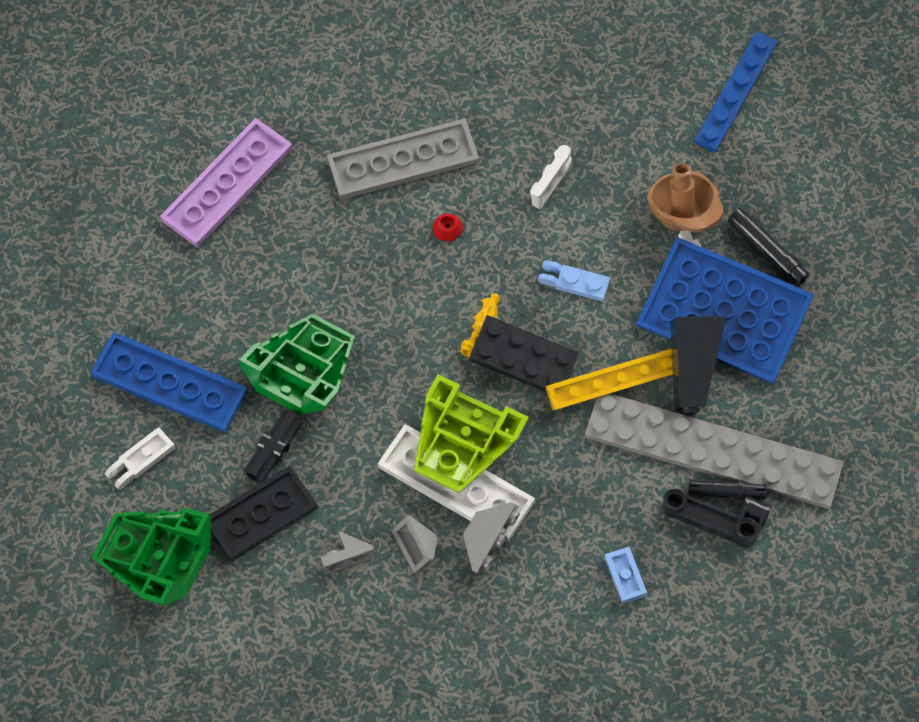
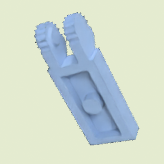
M545 260L543 262L542 268L544 270L560 275L557 279L553 275L541 273L538 277L539 283L556 287L557 290L604 301L610 277L566 265L561 266L554 261Z

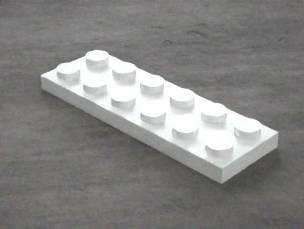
M405 424L378 462V468L470 521L478 511L510 502L520 506L517 511L520 515L513 526L509 525L505 532V535H507L505 541L509 542L535 503V498L487 470L481 473L460 494L415 473L414 466L420 432Z

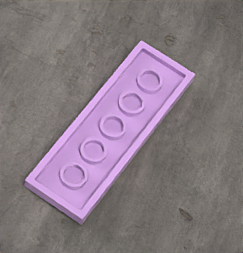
M255 118L160 216L161 221L198 248L293 149L292 143Z

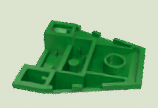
M311 314L290 325L288 330L280 334L275 333L271 335L270 339L262 344L258 342L252 345L239 359V365L260 394L299 415L325 410L338 394L355 336ZM315 323L327 328L328 330L316 325Z
M189 508L181 509L179 512L159 510L158 513L146 514L144 511L115 513L92 558L143 600L166 606L188 595L210 552L211 516ZM120 520V522H119V524H118V526H117V528H116L114 534L112 535V537H111V539H110V541H109V543H108L106 549L104 550V552H103L101 558L99 559V557H100V555H101L103 549L105 548V546H106V544H107V542H108V540H109L111 534L113 533V531H114V529H115V527H116L118 521Z

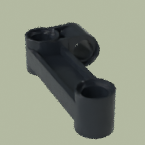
M674 488L665 493L662 510L669 518L678 519L732 541L740 547L748 548L755 544L762 527L765 525L772 505L747 496L740 516L688 496L680 489ZM677 501L680 506L672 507L668 502ZM748 530L752 533V535L746 537L743 536L740 533V531Z

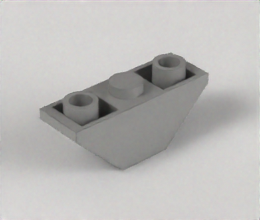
M510 502L475 513L463 534L472 571L481 574L483 570L486 572L489 570L494 561L492 557L496 548L500 549L507 538V535H505L509 525L513 526L520 515L517 512L520 506Z

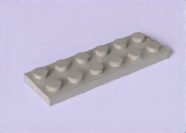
M464 118L327 155V160L339 198L343 200L479 163V156Z

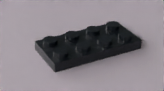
M486 315L468 361L547 393L545 386L570 378L579 352Z
M289 465L209 514L211 516V533L232 562L318 509V504Z

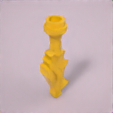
M491 294V297L481 300L483 307L473 317L475 323L472 325L473 332L469 340H464L461 344L460 351L464 356L470 357L486 315L498 319L497 304L500 301L498 294Z

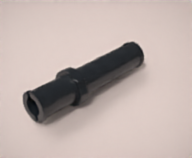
M689 479L688 495L735 497L737 500L750 496L755 499L766 500V484L743 483V480H738L737 483Z

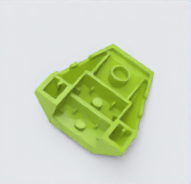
M438 374L425 399L414 472L460 494L518 440L529 417L507 406L501 412L460 392V384Z

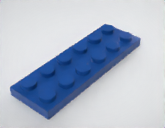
M115 332L112 333L90 372L91 377L224 433L227 432L248 392L246 386Z

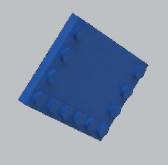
M677 237L636 326L671 341L670 321L675 317L725 316L726 322L716 361L774 385L814 298V294Z

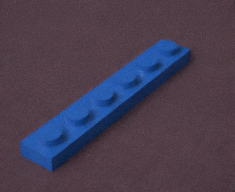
M756 31L696 136L695 144L712 152H717L773 53L778 40Z

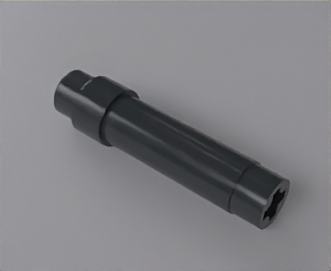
M742 208L737 209L731 214L728 223L775 268V272L785 281H789L793 286L800 287L808 279L810 273L802 267L803 263L795 255L782 247Z

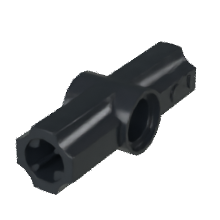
M284 410L271 431H266L258 442L256 453L243 470L249 479L262 483L275 464L282 461L280 458L284 452L287 453L289 451L290 442L303 425V420L297 414Z

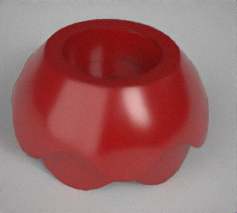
M444 213L434 220L432 229L437 239L452 242L462 234L463 225L456 215Z

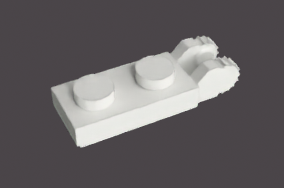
M562 145L554 152V161L551 165L548 164L545 167L542 178L538 183H534L530 190L532 205L538 209L543 207L572 163V153L568 145Z
M157 428L121 455L119 460L106 470L105 475L111 479L125 467L128 472L117 479L115 483L117 489L121 490L133 481L134 478H138L175 449V445L160 428Z

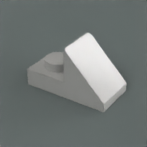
M338 532L343 550H332L327 552L324 557H321L325 575L374 558L372 545L345 533Z

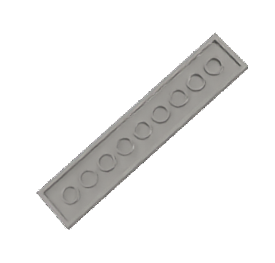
M613 394L597 397L585 432V438L734 482L743 480V483L766 484V491L827 509L831 508L844 462Z

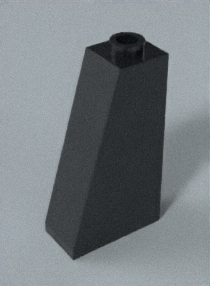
M725 316L675 317L670 321L674 410H682L684 415L697 414V410L704 408L706 405L726 322Z

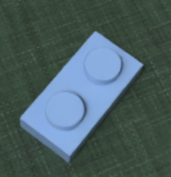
M626 547L605 554L604 558L621 603L625 604L646 597L647 591L630 548Z

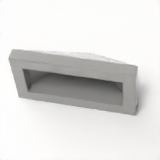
M406 516L391 531L413 573H417L433 560L438 539L435 533L411 516Z

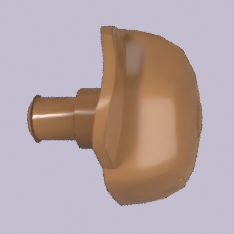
M687 164L675 165L672 169V174H667L660 178L647 195L652 213L671 231L702 232L715 226L723 217V205L718 198L719 192L706 176L700 172L692 171L691 167Z

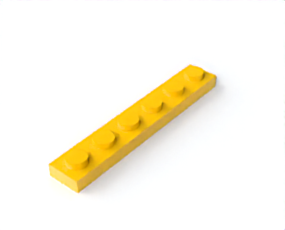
M672 348L545 386L552 410L673 375Z

